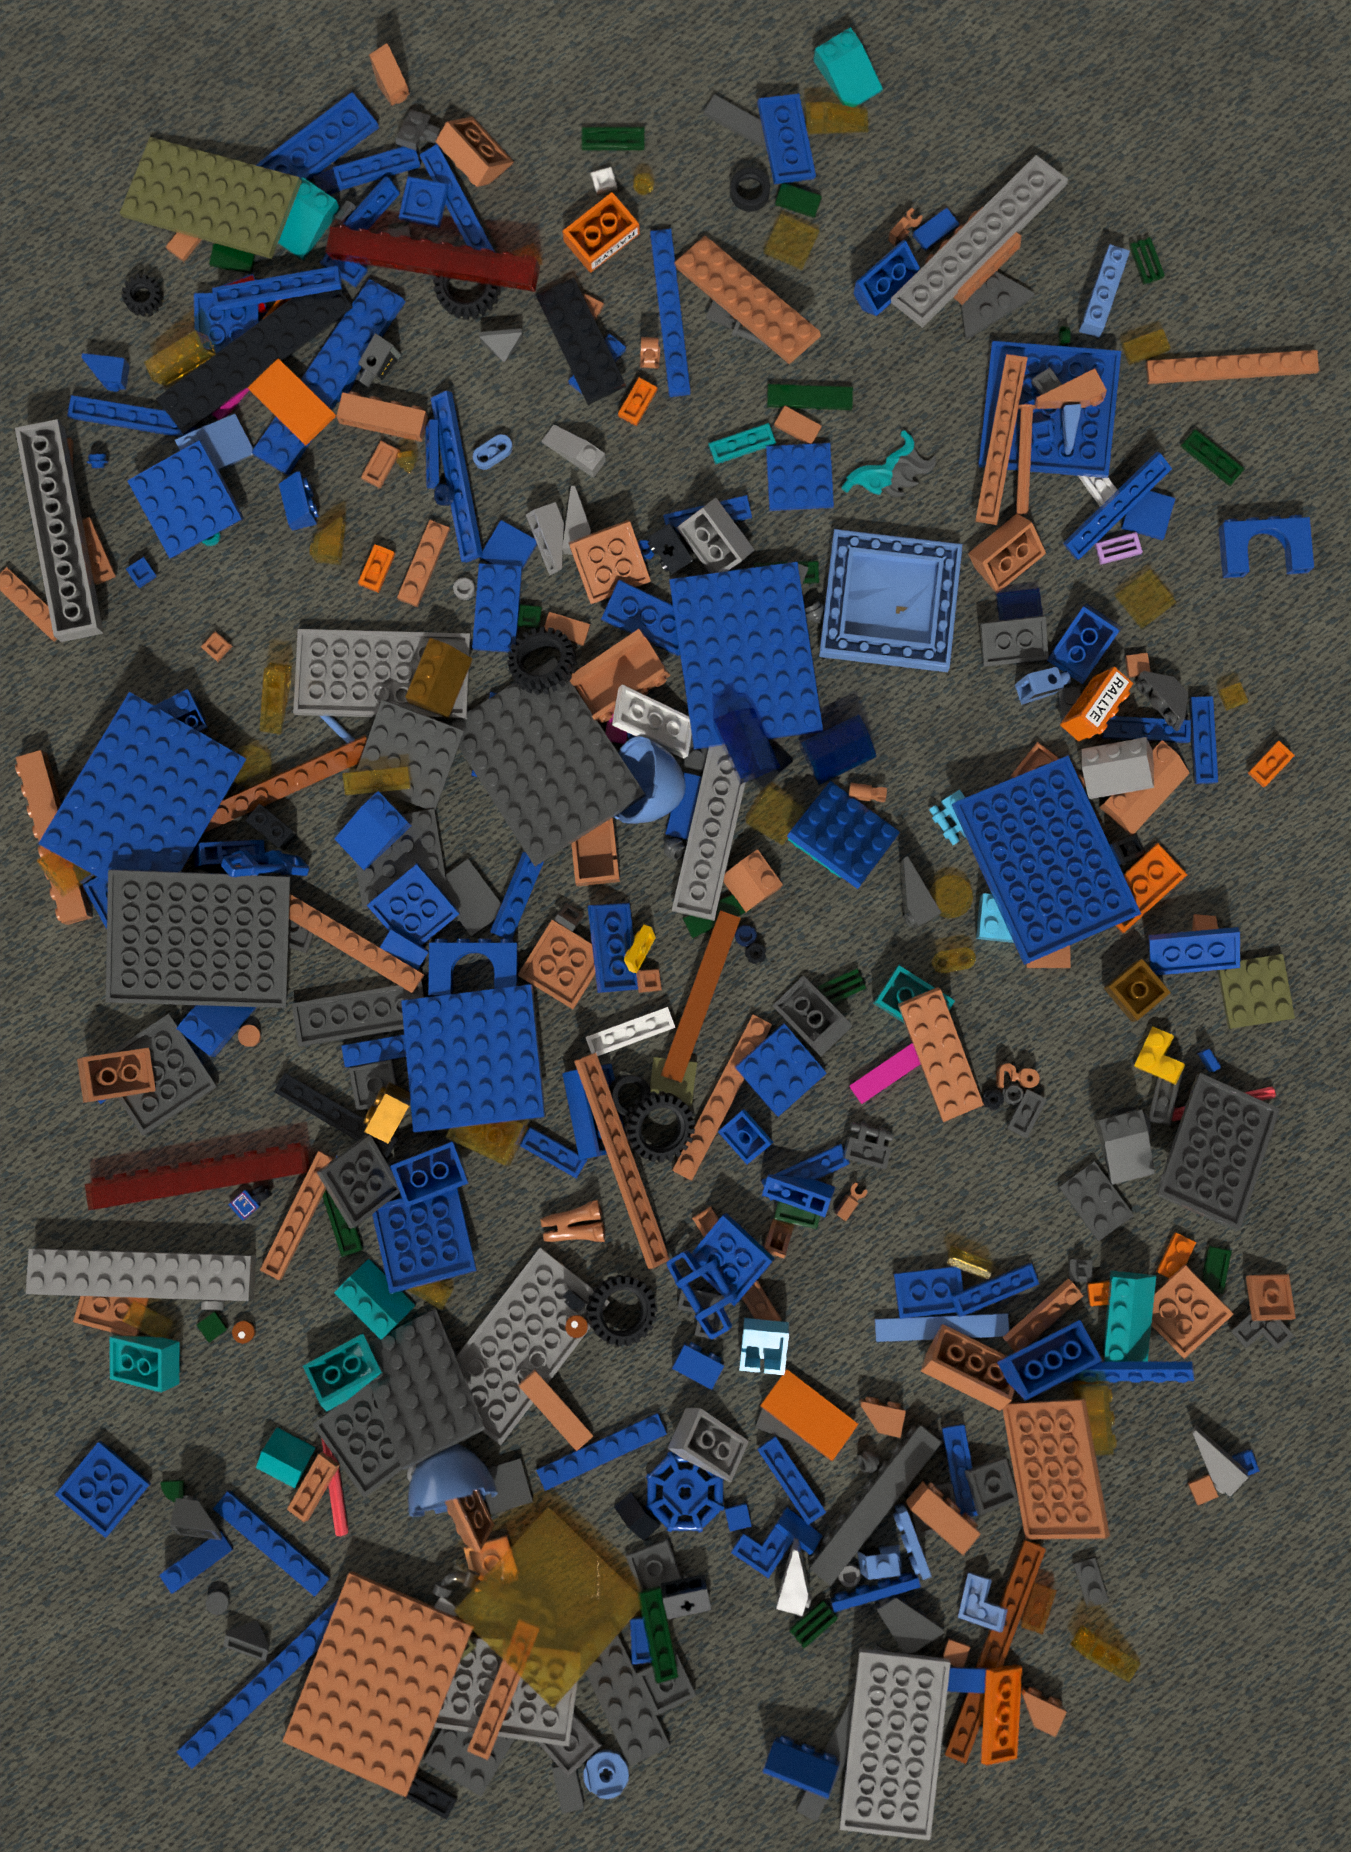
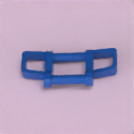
M280 850L269 851L264 855H250L248 851H238L229 856H224L221 864L230 877L257 876L259 873L307 876L309 866L301 857L284 854Z
M686 1250L667 1261V1267L677 1287H681L696 1313L695 1318L710 1339H714L732 1328V1324L723 1307L738 1297L735 1292L732 1293L719 1271L716 1259L700 1268L691 1253ZM684 1258L693 1271L684 1278L681 1277L675 1265L676 1260ZM710 1271L725 1298L704 1310L688 1283ZM714 1312H717L724 1326L723 1329L717 1332L712 1329L705 1318Z

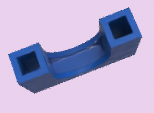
M1292 515L1289 518L1281 519L1280 516H1272L1267 518V520H1259L1258 517L1246 519V521L1227 519L1218 528L1223 578L1244 577L1250 572L1248 543L1251 537L1258 534L1272 535L1281 542L1285 551L1287 574L1309 573L1314 568L1310 517L1302 518V515Z
M435 939V943H429L428 995L442 996L453 994L454 967L459 959L471 953L485 955L492 962L495 972L494 989L518 986V944L513 943V939H500V943H492V939H478V943H470V939H457V943H448V939Z

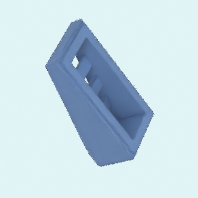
M1081 404L1065 405L1062 411L1064 449L1066 454H1070L1074 446Z

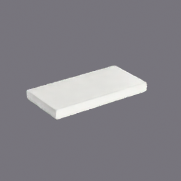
M625 685L618 687L612 725L636 737L648 738L669 752L686 758L689 754L692 735L689 716Z

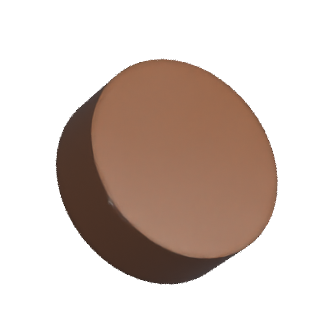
M245 1025L239 1030L238 1039L242 1045L253 1047L260 1042L261 1032L254 1025Z

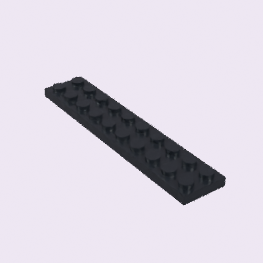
M340 289L293 297L158 396L156 400L183 435H185L247 389L277 359L281 362L286 360L344 317L353 306Z

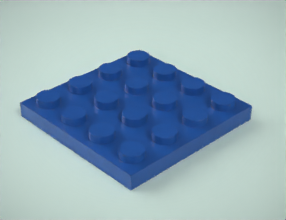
M202 440L193 443L127 480L169 558L183 553L244 519Z
M830 781L792 828L787 837L858 889L900 832L859 801L849 797L848 793Z
M458 1187L409 1207H405L402 1198L389 1201L372 1214L389 1293L392 1294L477 1271Z

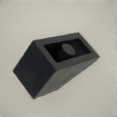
M777 747L748 773V778L764 792L793 763V760Z

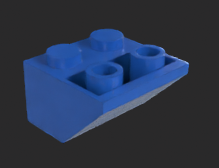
M300 471L295 472L279 483L288 525L292 531L317 525L316 517H319L317 506L311 498L314 497L311 484H309L307 477L303 478Z
M189 689L154 705L199 732L208 728L204 714L194 694Z

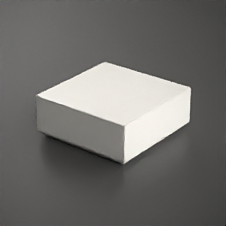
M611 167L591 172L597 195L617 189Z

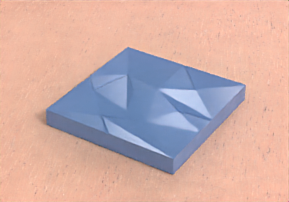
M834 529L819 657L948 672L951 660L963 544Z

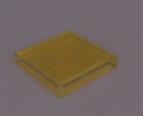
M781 214L764 250V254L803 270L820 230Z
M1150 569L1115 596L1141 629L1145 628L1176 603Z
M768 786L746 824L783 846L788 838L787 835L796 825L805 808Z

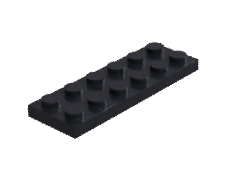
M573 277L536 295L587 405L625 388L626 384L575 278Z

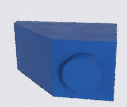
M82 353L81 358L107 390L118 392L119 389L126 390L130 365L125 358Z

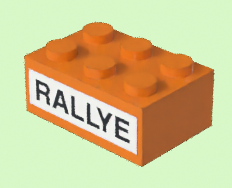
M611 192L562 231L565 244L591 273L639 235V223L614 193Z
M1112 667L1094 676L1062 720L1060 726L1077 741L1086 738L1090 739L1097 733L1101 734L1107 728L1109 718H1112L1119 711L1118 705L1120 702H1123L1130 695L1129 690L1134 683L1116 667Z

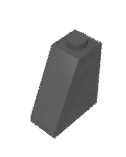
M898 1595L878 1599V1604L875 1605L904 1654H913L944 1633L938 1622Z

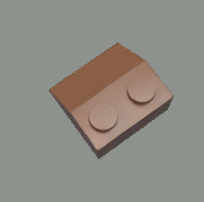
M758 849L726 872L723 880L728 890L735 896L746 912L783 886Z

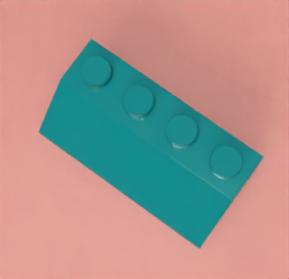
M1111 1270L1102 1355L1103 1362H1148L1156 1275Z

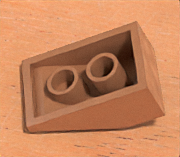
M149 1048L77 1059L83 1103L156 1091Z

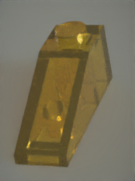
M830 102L806 103L805 124L807 134L868 132V110Z
M270 662L264 669L259 731L280 735L282 733L291 683L292 666Z
M1081 1625L1070 1643L1085 1658L1128 1683L1141 1665L1140 1662L1083 1625Z

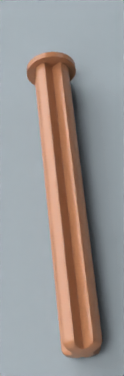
M1031 404L1018 406L1021 409L1016 513L1020 515L1027 514L1029 507L1033 409H1036V406Z

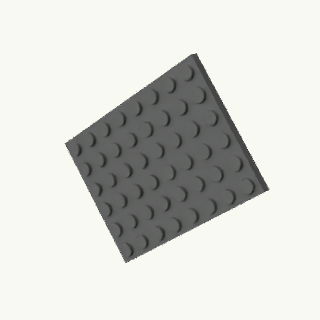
M553 658L529 674H547L558 665V662ZM565 678V686L561 687L558 683L556 685L557 691L554 692L552 687L548 688L549 694H544L541 689L540 695L535 694L534 691L528 693L526 689L522 690L515 682L467 712V719H456L450 723L452 726L465 730L459 749L534 866L542 863L646 797L644 791L597 720L592 718L593 714L575 687Z
M109 869L106 1002L286 1008L290 876L249 875L230 877L224 873Z

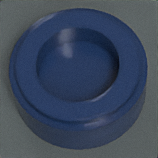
M440 484L436 487L434 498L438 505L449 506L452 504L454 489L451 485Z
M741 925L735 933L736 942L743 947L752 945L757 937L755 929L750 925Z

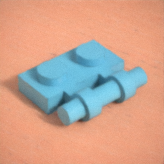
M961 790L956 791L941 801L945 810L940 811L937 805L929 809L934 816L932 819L935 823L938 822L944 831V837L946 840L949 839L952 845L960 841L956 835L959 831L966 838L952 807L954 802L965 798ZM948 815H950V817L956 824V826H954L953 828H951V826L945 819V817H947Z

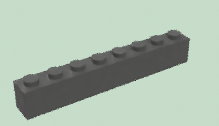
M917 1423L916 1426L912 1424L905 1433L906 1438L902 1444L898 1442L892 1449V1457L888 1462L884 1460L877 1469L878 1475L866 1482L863 1487L865 1489L864 1493L860 1497L857 1495L852 1500L850 1511L846 1515L843 1513L836 1522L837 1527L833 1533L829 1531L823 1538L822 1543L824 1544L819 1551L815 1549L809 1556V1569L830 1586L942 1443L920 1423Z

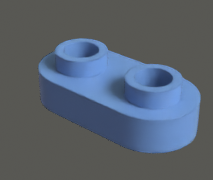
M500 434L478 447L473 453L475 465L479 469L486 470L509 456L513 449L510 438ZM500 445L506 446L504 450L498 449ZM483 456L488 457L486 462L481 461Z

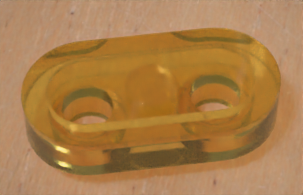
M970 948L951 949L936 953L932 958L931 964L938 973L961 971L971 968L976 961V956ZM961 955L967 956L968 960L966 963L960 961ZM939 959H944L946 961V965L944 967L939 965Z

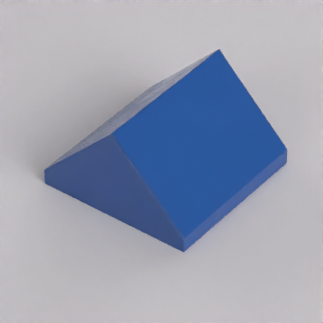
M744 1109L718 1131L746 1164L750 1163L773 1143Z

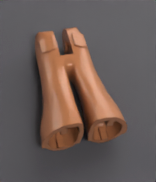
M593 1200L570 1211L541 1218V1227L557 1225L558 1230L544 1232V1241L590 1240L605 1242L603 1221L569 1226V1224L602 1219L599 1200Z

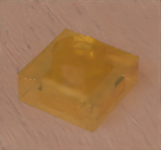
M1240 682L1218 691L1226 711L1248 703Z

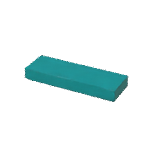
M767 423L710 442L708 445L716 465L764 449L766 446L776 445V441L770 424Z

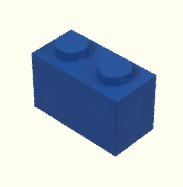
M684 1343L672 1369L712 1390L724 1367V1363L721 1362L722 1358L712 1352L707 1355L701 1351L702 1347L696 1343Z

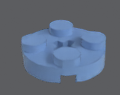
M600 1750L595 1752L588 1758L584 1768V1782L587 1789L602 1799H611L618 1796L627 1785L629 1779L627 1762L617 1751ZM603 1769H608V1771L613 1773L608 1780H605L604 1776H600Z

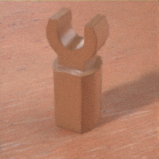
M850 783L849 797L863 801L873 799L878 802H885L887 788H872V785Z
M856 1182L850 1188V1195L844 1197L834 1212L845 1221H847L859 1204L857 1202L858 1199L865 1197L867 1194L866 1189L861 1194L855 1192V1188L858 1185Z

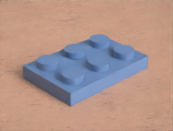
M898 1504L894 1506L896 1513H893L899 1531H904L901 1538L907 1552L912 1553V1556H909L910 1563L916 1575L920 1573L923 1580L931 1577L910 1517L904 1504Z

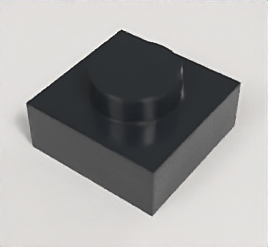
M571 1288L563 1296L566 1299L564 1303L572 1310L577 1308L581 1311L587 1303Z

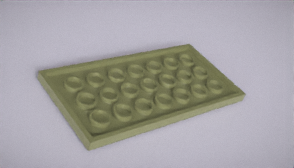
M149 137L121 208L120 215L127 219L272 259L302 181L299 177Z

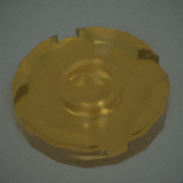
M246 745L235 751L246 758V763H244L234 780L239 786L248 788L270 777L272 761L263 749L254 745Z
M955 875L944 876L938 879L930 890L932 898L941 911L939 915L947 919L957 918L964 915L971 907L973 901L972 889L969 883L961 877Z

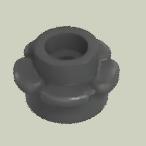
M1015 1083L1005 1086L1002 1092L1004 1094V1101L1012 1105H1018L1024 1095L1023 1089Z

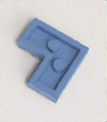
M969 1572L958 1618L1002 1632L1008 1609L987 1602L992 1579Z

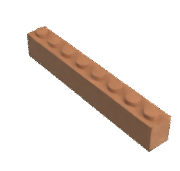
M42 750L16 757L17 764L15 765L18 776L22 778V793L28 800L27 812L30 818H33L35 825L32 826L34 836L39 841L61 806L48 755ZM39 846V855L44 859L46 865L44 873L46 878L50 879L52 886L49 889L50 895L57 905V909H55L57 919L61 923L69 925L93 918L79 867L48 849Z

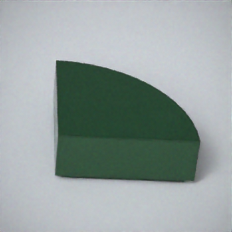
M1061 326L1059 328L1058 346L1067 347L1070 342V327Z
M185 1480L160 1482L164 1495L175 1503L176 1498L183 1499V1496H185Z

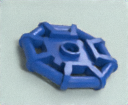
M672 1451L668 1452V1455L646 1475V1508L665 1525L669 1532H702L703 1528L725 1508L723 1505V1479L706 1471L711 1478L705 1480L697 1472L699 1467L694 1464L692 1469H679L677 1462L688 1461L672 1453ZM671 1465L674 1471L665 1480L659 1477ZM656 1484L663 1486L662 1499L656 1500ZM714 1485V1500L708 1499V1486ZM681 1487H684V1488L689 1487V1488H690L689 1493L691 1494V1496H690V1497H687V1496L681 1497V1496H680V1494H681L680 1488H681ZM665 1504L674 1513L671 1519L660 1506ZM705 1505H708L709 1507H711V1508L699 1519L697 1513H698ZM688 1515L692 1516L693 1522L677 1521L678 1516Z

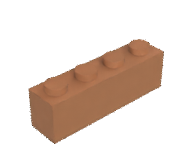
M342 392L336 416L340 424L420 442L423 441L425 426L428 420L426 411L419 406H411L410 408L403 406L402 403L397 401L388 403L374 396L365 398L356 392H349V394Z

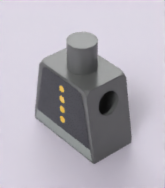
M375 333L358 363L364 369L358 381L368 388L374 378L382 382L402 354L391 343Z

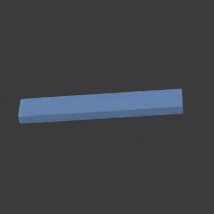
M975 1314L958 1317V1315L927 1316L902 1319L879 1318L875 1319L876 1342L933 1340L942 1324L970 1338L1004 1337L1009 1332L1008 1314Z

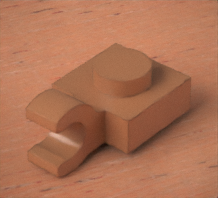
M913 208L909 209L906 216L891 230L888 241L894 246L899 240L902 242L906 239L910 232L908 230L909 227H916L921 223L922 215L917 219L911 218L914 212Z

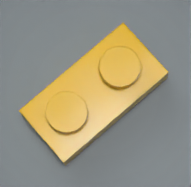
M643 924L641 930L635 935L631 949L627 950L624 957L628 970L636 974L656 938L650 926Z

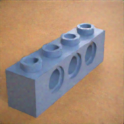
M1109 244L1079 332L1096 338L1100 337L1104 330L1130 252L1129 250Z

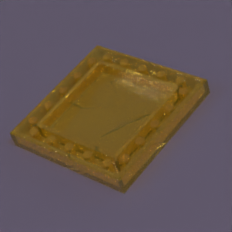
M546 1507L453 1611L551 1708H554L639 1611L640 1603L638 1593L555 1512Z

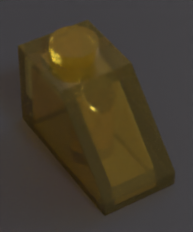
M338 517L315 535L314 543L311 542L310 555L316 563L341 565L346 522L343 518Z

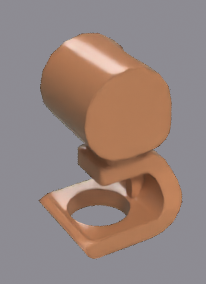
M641 337L640 368L659 369V338Z
M1010 1063L1000 1065L996 1071V1086L999 1088H1004V1071L1009 1073L1010 1081L1014 1082L1017 1080L1019 1085L1024 1088H1033L1037 1086L1040 1080L1038 1072L1034 1069L1024 1068L1016 1072L1015 1066Z

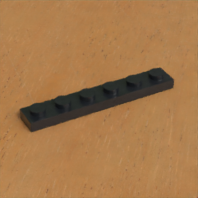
M284 1073L274 1090L276 1094L356 1141H359L365 1135H370L364 1132L367 1125L364 1123V1118L287 1073ZM371 1135L382 1156L388 1158L399 1139L392 1136L390 1142L386 1143Z

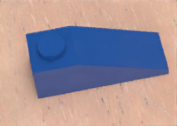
M264 840L199 843L193 850L194 867H222L223 857L238 851H248L250 855H264Z
M768 1175L762 1195L825 1217L836 1187L813 1179Z
M220 1531L222 1540L208 1539L159 1575L171 1594L233 1550L222 1531Z

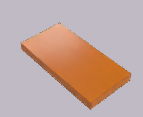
M279 359L271 364L248 387L250 392L305 446L336 417L334 412Z
M1158 843L1123 874L1141 914L1115 926L1122 933H1125L1187 876L1185 871Z
M787 1369L760 1405L831 1461L834 1460L858 1426V1423Z
M1015 1664L986 1669L981 1752L982 1764L990 1765L1017 1759L1022 1666Z

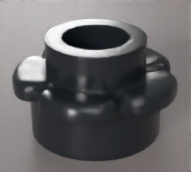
M753 943L745 950V956L752 964L761 963L766 958V948L762 944Z
M998 1089L986 1090L982 1101L986 1108L997 1110L1000 1105H1003L1004 1097Z
M264 1184L257 1186L252 1190L254 1194L251 1196V1199H255L257 1203L266 1200L272 1195L271 1187Z

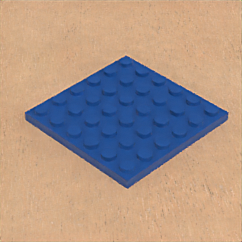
M992 341L979 467L985 468L1005 358L1006 354L1028 357L1019 405H1035L1036 398L1041 395L1031 381L1049 367L1062 385L1094 368L1096 369L1107 392L1104 401L1099 405L1081 408L1074 446L1070 454H1066L1064 449L1063 408L1033 409L1032 423L1051 419L1055 442L1033 446L1031 442L1030 472L1108 478L1121 351ZM1019 408L1007 470L1018 471L1021 409Z
M532 985L401 1001L413 1132L546 1117Z

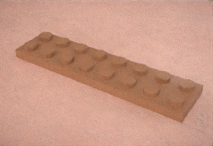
M704 236L674 262L676 269L788 364L793 362L821 337L820 331L708 237Z

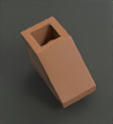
M866 1396V1400L860 1399L859 1404L878 1433L901 1438L906 1411L904 1408H901L900 1403L888 1401L887 1404L879 1403V1399Z
M1022 1686L1021 1694L1034 1727L1056 1737L1067 1713L1062 1706V1702L1052 1696L1049 1699L1041 1696L1042 1692L1034 1687L1029 1686L1027 1689Z

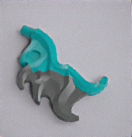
M902 431L900 435L905 439V445L888 456L884 465H866L854 470L846 477V482L841 489L848 493L853 485L858 484L876 495H881L882 489H884L892 497H901L904 495V492L898 491V488L917 486L919 481H913L912 478L915 475L927 474L932 471L936 465V458L933 456L930 461L923 460L914 449L913 438L906 431Z

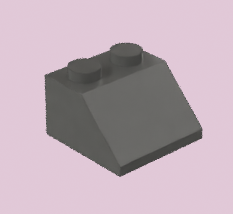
M183 1496V1499L176 1498L170 1526L177 1535L222 1540V1534L200 1502L196 1501V1497Z

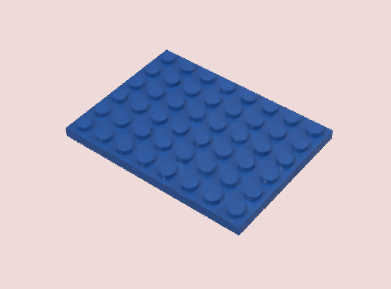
M797 562L669 579L694 750L823 731Z
M129 692L38 844L107 883L109 869L181 872L244 765L246 758Z
M1069 756L952 804L953 810L1024 965L1141 914Z

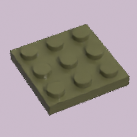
M1283 954L1241 960L1240 968L1218 970L1228 1029L1295 1019Z

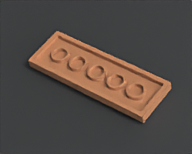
M937 987L899 1003L898 1007L941 1120L945 1122L983 1106V1101L941 989Z

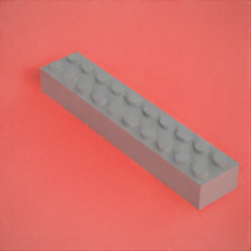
M58 419L16 427L15 432L53 635L60 642L104 634L65 427Z
M33 1248L28 1251L26 1294L250 1301L254 1300L256 1255Z

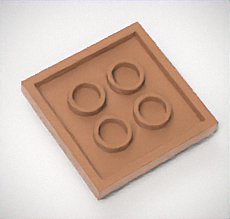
M629 520L568 543L590 604L611 597L618 580L634 587L651 582Z
M551 920L518 973V976L574 1010L595 976L592 944L554 920Z
M1184 1264L1155 1291L1151 1326L1185 1359L1233 1315V1312Z

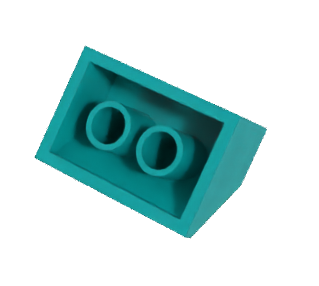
M370 1259L359 1267L334 1292L381 1340L416 1306L402 1291L389 1293L386 1275Z

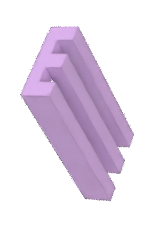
M1137 532L1097 542L1094 545L1095 549H1097L1100 565L1136 556L1143 552ZM1134 539L1132 543L1102 550L1104 546ZM1136 547V549L1132 551L1120 553L1106 558L1104 557V555Z

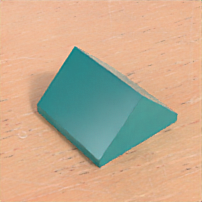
M277 1427L263 1448L256 1468L296 1488L316 1447Z

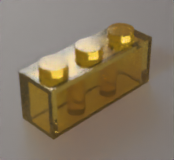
M195 330L144 361V364L152 381L166 386L206 362L216 352L209 337Z

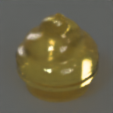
M640 173L634 178L633 187L638 194L646 195L653 190L654 181L649 173Z
M414 450L397 453V464L404 468L407 473H411L415 466L414 464L418 460L417 455H414Z

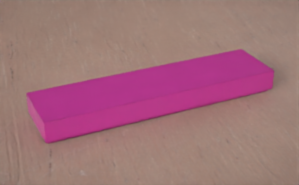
M913 1043L849 1085L861 1104L920 1065Z

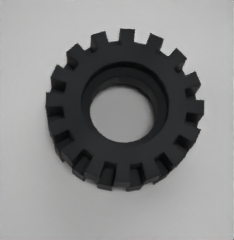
M136 274V279L133 276L129 278L131 280L130 283L125 281L126 288L122 287V292L124 293L122 298L131 312H134L137 316L140 314L142 317H146L147 313L149 316H152V311L156 313L159 311L157 307H162L163 305L161 303L164 300L163 292L151 276L148 277L146 274H143V277H141L140 274ZM147 289L150 291V298L142 303L135 300L137 291Z

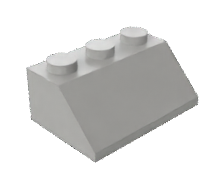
M717 498L711 500L676 527L710 574L727 572L754 551V548Z
M1146 737L1082 749V770L1089 799L1154 788L1153 750Z

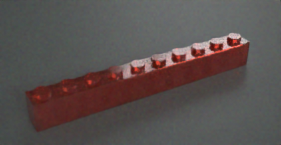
M339 225L338 228L330 227L325 251L334 260L532 292L536 291L540 272V265L537 259L530 255L518 257L510 252L499 254L486 248H482L480 251L474 250L467 245L455 247L448 242L437 244L424 238L418 241L412 240L405 235L393 237L385 232L374 234L366 229L355 231Z
M300 1143L288 1144V1149L279 1150V1146L265 1148L266 1153L257 1154V1150L244 1152V1157L236 1158L235 1154L222 1156L221 1161L214 1162V1158L201 1159V1164L192 1165V1161L178 1163L179 1168L170 1169V1165L157 1167V1172L149 1173L148 1169L135 1171L134 1176L127 1177V1173L113 1175L111 1180H105V1176L92 1178V1183L85 1184L88 1211L308 1173L310 1169L307 1146L301 1147Z

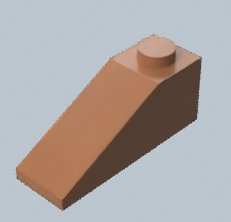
M386 43L369 54L378 87L393 106L396 103H402L409 95V91L391 49Z
M1094 368L1037 397L1035 406L1037 409L1064 408L1065 405L1081 404V408H1086L1090 405L1094 407L1104 401L1107 390Z

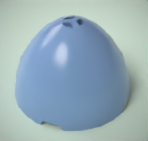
M641 736L627 741L621 747L618 754L644 791L646 797L620 812L614 818L627 824L652 822L669 814L680 804L686 791L685 777L677 760L658 743Z
M457 1443L417 1464L409 1484V1516H424V1512L434 1510L436 1514L447 1512L445 1501L472 1495L473 1490H479L483 1501H485L486 1495L491 1493V1496L494 1497L498 1494L495 1482L486 1465L473 1452Z

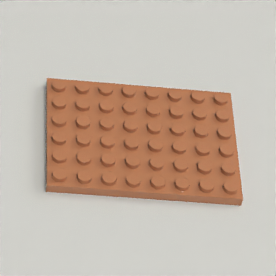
M350 1571L282 1742L406 1797L474 1624Z

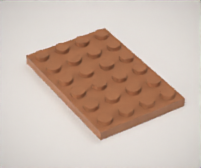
M1085 1398L1008 1403L1003 1408L1025 1539L1108 1538L1110 1534Z

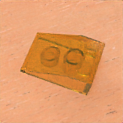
M518 1121L450 1128L446 1138L510 1167L528 1126Z

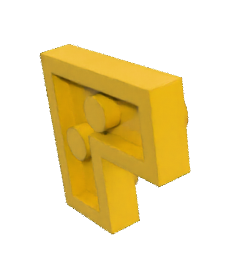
M1152 1026L1134 1066L1176 1085L1185 1064L1166 1056L1174 1036Z

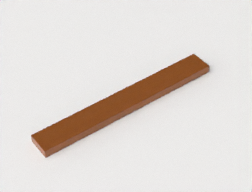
M721 910L719 912L661 1076L682 1083L741 919L740 917Z

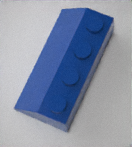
M612 1064L601 1065L609 1087L612 1081L615 1080ZM578 1070L562 1073L579 1160L606 1155L607 1152ZM618 1114L624 1130L622 1115Z
M1081 1320L997 1363L1007 1382L1025 1400H1028L1102 1360Z

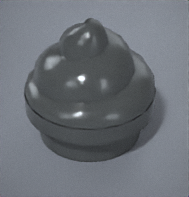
M816 600L804 606L806 619L820 624L824 616V605L820 604L819 600Z
M673 838L664 841V854L669 859L677 860L685 853L686 847L680 839Z
M863 1451L857 1458L859 1468L863 1473L875 1472L880 1464L881 1456L872 1451Z

